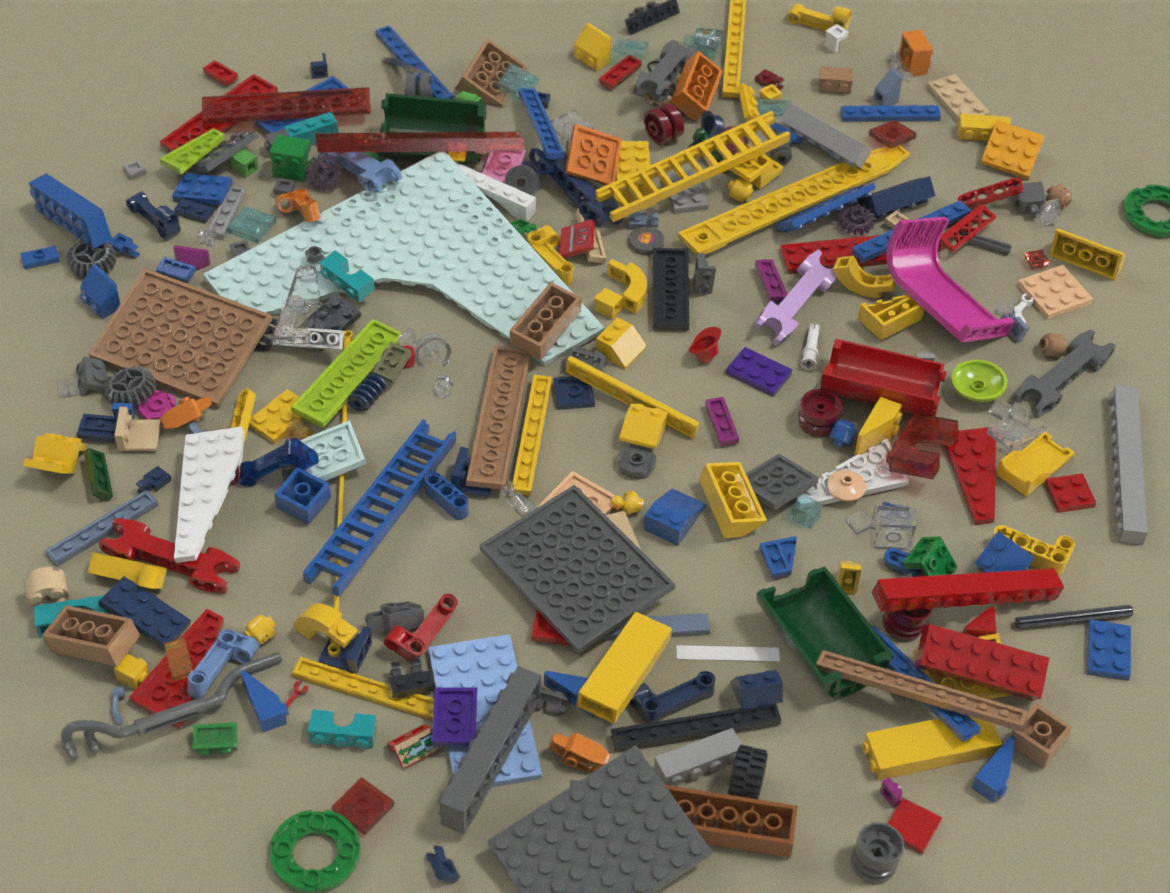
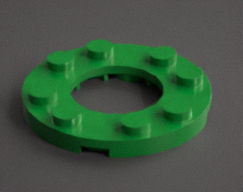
M1146 185L1145 188L1139 189L1137 187L1130 191L1126 196L1123 206L1124 215L1127 220L1140 232L1160 238L1170 236V219H1167L1165 222H1162V220L1159 222L1153 221L1149 216L1147 218L1145 212L1141 210L1145 203L1151 201L1162 202L1170 206V187Z
M306 810L291 816L278 827L271 840L270 861L274 873L283 884L293 890L304 893L325 892L341 885L354 872L360 857L359 838L355 828L345 817L329 810H325V812ZM319 833L333 839L337 845V854L329 866L323 867L320 870H307L299 866L294 860L293 850L301 838L309 834Z

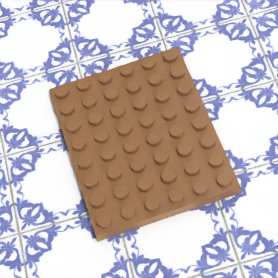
M144 268L88 355L90 358L99 359L121 370L126 369V367L132 368L135 366L138 368L142 366V368H147L153 374L157 384L196 399L208 397L211 399L212 405L219 407L273 318L271 314Z

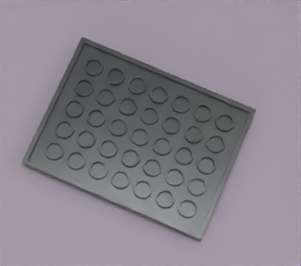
M575 485L479 545L481 552L578 654L630 620L635 612L640 613L675 589V583Z
M636 745L487 840L488 845L520 893H655L712 855V850Z

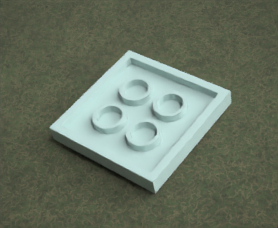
M350 420L296 442L306 471L324 481L367 464Z

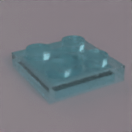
M617 38L614 45V51H618L619 54H627L629 52L634 53L633 55L635 56L646 55L649 48L648 41Z
M511 63L497 87L520 99L518 94L519 88H535L539 78Z
M245 206L227 227V230L230 234L258 244L276 223V217Z

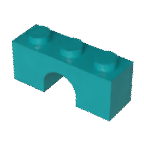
M336 250L319 262L321 275L333 282L338 289L345 291L350 298L360 302L375 290L374 279L360 269L354 274H346L349 271L348 259Z
M312 709L308 727L309 743L317 745L330 744L338 747L351 746L359 749L373 748L377 731L376 715L355 713L353 722L348 726L341 727L335 724L334 711Z

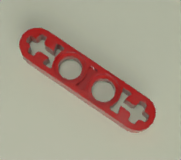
M1011 178L961 194L957 201L960 200L969 209H974L981 204L986 205L1020 194L1024 189L1023 181L1020 178ZM998 189L1003 190L1000 194L994 193ZM979 195H986L984 199L978 198Z

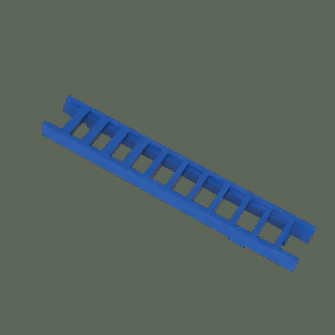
M422 419L303 571V581L311 585L321 571L334 575L338 579L332 586V594L339 597L423 487L425 475L430 472H436L439 464L455 445V431L449 433L444 441L428 435L429 425L426 424V420ZM420 443H423L437 450L433 453L418 446ZM414 455L428 462L423 465L410 460L409 457ZM404 467L419 474L416 477H412L399 470ZM393 479L409 487L404 490L389 483ZM384 492L399 498V500L394 503L380 497V495ZM372 505L388 510L389 513L383 515L370 508ZM364 517L380 525L375 528L361 522V519ZM355 531L370 538L365 541L350 535V533ZM345 544L359 550L356 555L340 548V546ZM334 557L349 565L347 568H344L329 560Z

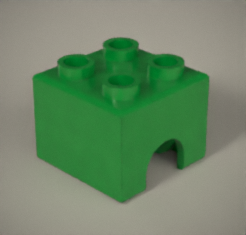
M277 135L270 149L273 177L306 182L313 167L312 158L308 162L311 141Z

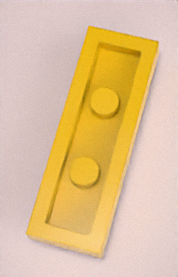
M744 83L740 84L738 89L744 118L750 121L760 115L756 106L755 92L752 87H748Z

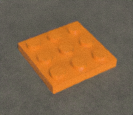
M575 124L572 129L565 173L605 186L615 182L622 139Z

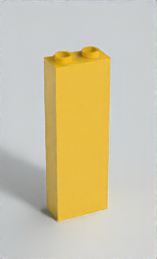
M635 612L579 691L577 707L615 724L669 644L672 628Z
M970 717L981 727L980 733L963 742L938 718L866 733L862 748L864 754L869 757L871 772L875 773L877 780H883L888 777L892 778L993 757L1002 747V741L994 723Z

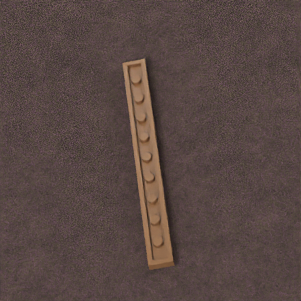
M823 650L816 663L817 669L821 672L830 674L838 671L844 679L1022 732L1028 717V711L828 651Z

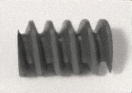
M778 130L773 131L776 136L785 133ZM790 140L788 143L770 150L771 159L780 165L787 164L792 159Z

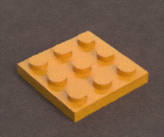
M997 120L983 154L981 164L1029 180L1045 136Z

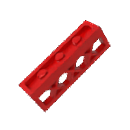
M982 204L941 235L938 252L940 253L947 248L954 253L995 221L997 216ZM985 214L989 219H982L983 215ZM962 231L967 232V236H961ZM956 240L957 244L953 246L951 243Z

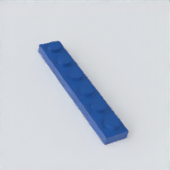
M939 105L841 106L840 110L842 122L940 121L941 119Z

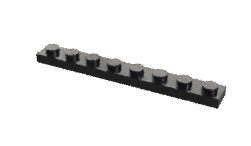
M771 704L744 710L742 708H735L613 728L610 730L614 750L621 751L630 749L635 745L639 748L712 736L731 728L736 732L781 724V716L777 704Z

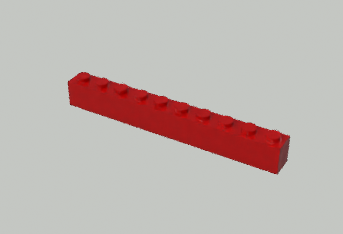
M1055 568L878 579L871 593L880 612H894L898 610L911 611L914 609L1053 601L1059 597L1064 589V585Z

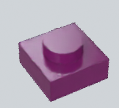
M890 777L882 781L880 794L892 808L898 806L903 795L901 787L894 783Z

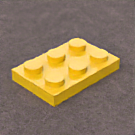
M286 389L250 418L248 427L275 445L306 420L291 412V406L300 397Z

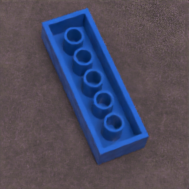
M47 173L29 182V192L35 200L36 204L34 206L39 214H43L48 220H52L57 226H61L66 232H70L75 238H79L86 245L88 244L94 249L112 239L103 209Z

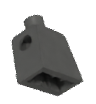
M1043 182L1023 183V191L1018 195L1008 197L1018 214H1030L1031 218L1036 219L1043 212L1046 202Z

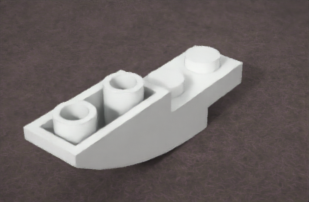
M275 326L273 345L342 350L344 331Z

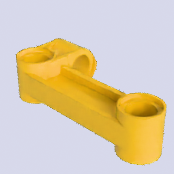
M794 4L786 17L791 24L799 23L825 32L836 24L847 30L852 10L836 6L832 16L806 9L801 4Z
M549 225L530 232L527 243L565 285H570L573 282L574 265L566 261L554 249L560 242V236Z

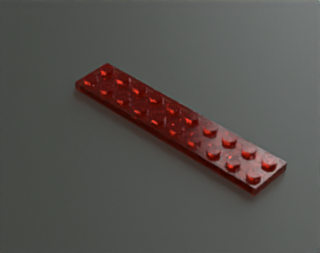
M369 87L202 97L203 124L313 118L329 112L333 116L371 114Z

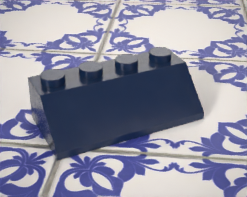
M928 176L871 193V195L864 198L860 197L857 199V203L869 217L876 216L878 219L887 216L886 213L889 211L892 214L896 210L901 211V207L904 206L906 209L916 206L915 203L919 201L920 204L929 202L930 198L936 195L931 177Z

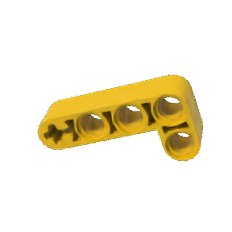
M1004 525L997 526L992 536L993 538L997 531H999L1034 557L1030 564L1031 566L1038 569L1055 568L1058 575L1064 572L1075 546V541L1069 536H1060L1055 545L1052 546Z
M92 552L87 572L118 580L125 576L139 586L163 589L167 568Z

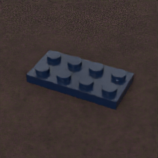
M125 576L98 603V606L112 615L132 619L139 633L165 650L191 623V619Z

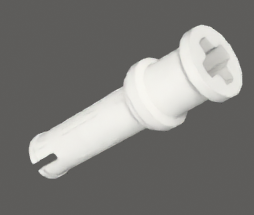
M814 323L808 327L807 343L802 351L803 359L800 362L802 369L812 371L817 367L816 358L819 355L817 342L820 326L816 324L815 329H813Z

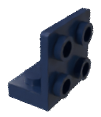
M460 447L451 473V484L462 493L489 497L491 488L466 486L471 456H468V448Z
M364 626L361 632L357 633L345 648L340 645L341 653L337 657H332L328 653V646L331 644V638H329L318 662L357 674L373 643L372 629ZM334 648V649H332L331 651H332V652H335V651H337L338 649Z

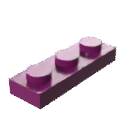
M773 259L756 260L755 268L769 301L782 302L788 294Z
M724 397L706 399L705 406L720 446L738 444L739 436Z

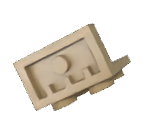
M120 407L115 431L118 451H157L161 421L132 419V415H129L128 407Z

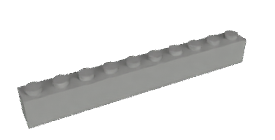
M1115 385L1113 392L1109 393L1108 402L1111 403L1109 417H1112L1110 431H1113L1111 445H1114L1112 459L1115 460L1112 472L1116 475L1113 482V488L1116 489L1114 503L1117 504L1115 519H1118L1116 534H1119V542L1143 545L1148 530L1138 387Z

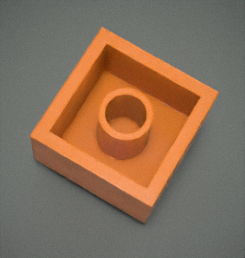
M921 29L902 32L898 58L908 76L928 75L933 47L927 41V37Z

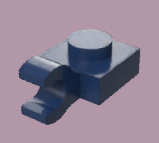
M156 466L136 483L139 487L137 492L139 494L146 490L149 492L152 488L158 491L172 481L171 475L159 466Z
M434 845L435 855L434 853H427L426 858L431 862L430 864L435 876L441 882L455 883L460 876L452 860L446 858L444 849L441 846Z

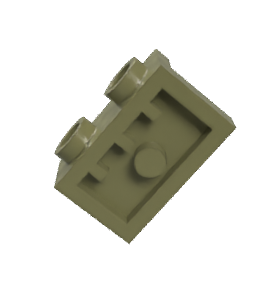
M391 342L384 349L382 358L375 364L373 372L382 379L394 384L411 356V350Z

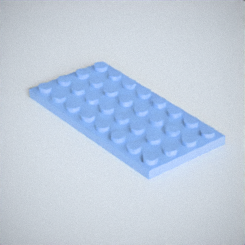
M510 634L428 647L435 687L477 688L476 738L481 723H485L488 719L490 707L496 705L500 690L505 689L509 674L511 672L514 673L517 668ZM530 719L492 787L542 779ZM447 747L452 774L457 773L461 758L463 756L466 757L469 752L468 747Z

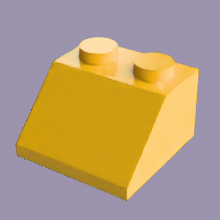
M587 23L574 43V57L595 71L600 70L610 63L611 37L590 23Z
M618 317L596 338V351L603 353L607 360L625 370L647 348V345L633 325Z
M631 403L624 419L619 440L656 449L665 432L668 412L658 408L644 407L642 404Z

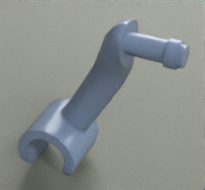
M114 687L112 689V716L115 724L122 725L123 718L118 710L119 698H125V688Z

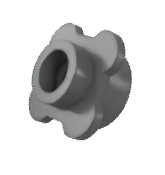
M312 246L305 251L309 264L321 262L325 258L322 255V248L318 246Z

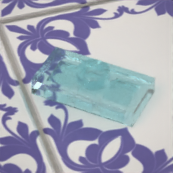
M759 99V114L763 115L773 111V116H782L789 104H792V101Z

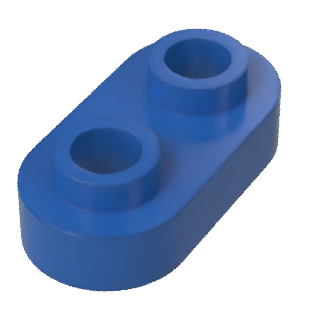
M890 548L885 552L884 563L887 567L905 575L911 573L912 577H916L922 572V569L905 568L903 562L909 553L897 548Z

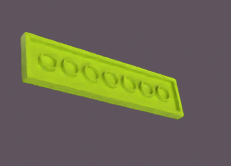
M372 319L291 406V412L324 428L348 401V396L352 394L353 390L365 379L369 372H373L375 364L382 358L384 349L391 342L399 344L403 340L404 334Z

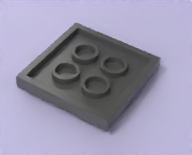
M781 454L774 456L746 473L757 499L774 510L819 483L816 475Z

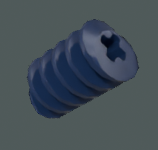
M369 372L365 379L353 390L352 394L348 396V403L356 411H362V409L369 410L370 405L374 404V400L376 401L383 394V391L387 389V384L378 374Z

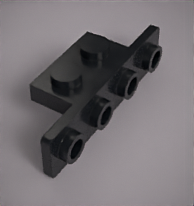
M667 0L663 3L651 1L646 3L645 7L635 8L634 12L629 13V18L625 19L628 34L632 35L680 13L677 0Z

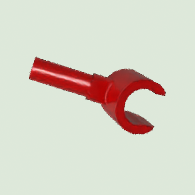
M302 681L295 682L293 685L294 691L285 702L287 708L299 694H306L309 686L305 685L299 691Z

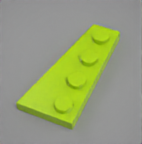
M211 129L161 157L160 163L179 174H183L225 140L224 133Z

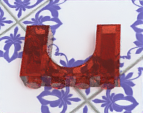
M914 413L912 418L907 421L905 429L901 431L899 439L894 442L893 449L887 454L886 462L889 465V471L933 480L940 469L939 453L914 448V446L922 443H935L953 447L959 436L958 420Z

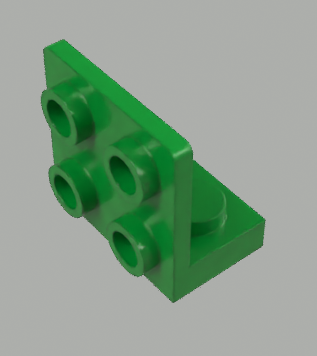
M941 536L922 537L903 562L906 569H922L926 576L952 575L957 569V565Z

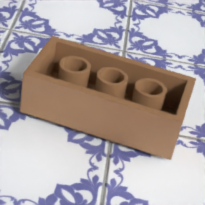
M550 282L509 330L510 344L541 360L581 312V297Z
M66 605L42 636L53 653L118 666L138 640L140 634L130 618Z

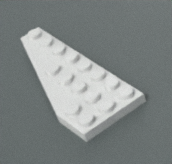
M242 426L185 436L174 553L176 563L196 560L203 547L204 537L207 531L211 529L213 525L212 520L218 514L228 493L227 488L230 481L234 480L236 476V468L242 463L244 430Z

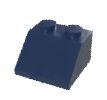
M777 670L746 674L735 677L730 681V686L742 710L783 702V681Z

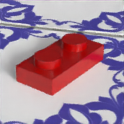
M216 60L203 67V72L225 86L238 79V73Z

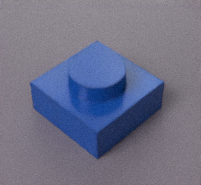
M113 403L112 411L114 416L118 417L120 407H128L129 415H132V419L135 418L132 403Z

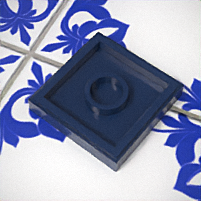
M573 376L553 378L558 410L595 407L591 385Z

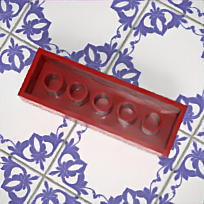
M928 624L922 628L914 668L1035 701L1042 698L1050 658Z

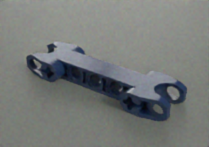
M532 148L528 156L535 169L541 175L548 174L579 205V212L586 220L593 219L597 228H603L607 220L612 224L622 223L623 218L615 222L610 219V212L620 208L612 198L599 203L596 200V189L586 179L565 173L568 158L566 152H564L563 159L551 160L547 159L544 152L539 148ZM535 153L540 158L539 161L535 159Z

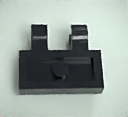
M419 658L411 659V674L402 675L400 663H390L392 670H390L391 677H388V686L392 698L434 691L429 671H422Z

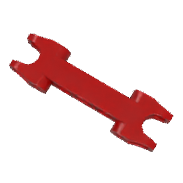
M114 519L112 522L113 529L122 536L116 539L103 538L98 543L99 549L107 555L132 561L134 558L189 576V583L193 587L205 592L226 593L228 589L227 582L217 575L222 572L235 573L240 570V562L237 559L213 547L207 548L205 553L200 552L196 560L176 563L174 559L175 543L150 535V528L136 520Z

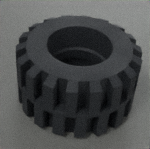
M742 744L738 747L730 777L728 795L759 799L768 759L767 750Z

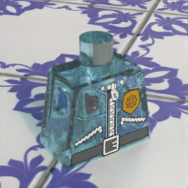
M697 28L694 35L685 34L684 43L690 44L691 47L699 48L698 50L709 60L714 61L722 45L723 30Z

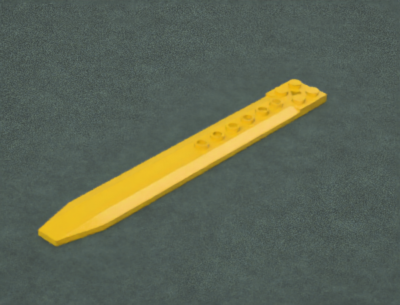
M899 144L871 150L872 152L861 168L856 165L853 168L845 163L846 161H843L678 232V238L696 256L697 253H704L706 255L726 246L727 243L887 174L906 160L910 153Z

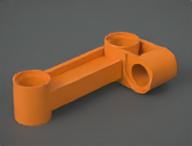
M298 189L276 197L275 204L281 212L288 213L299 210L304 216L305 222H313L321 218L317 201L309 196L307 189ZM288 200L287 206H280L282 201Z

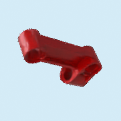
M450 593L441 596L414 634L401 626L395 625L384 639L385 646L410 663L411 659H420L458 605L457 598ZM411 648L416 649L417 652H413Z

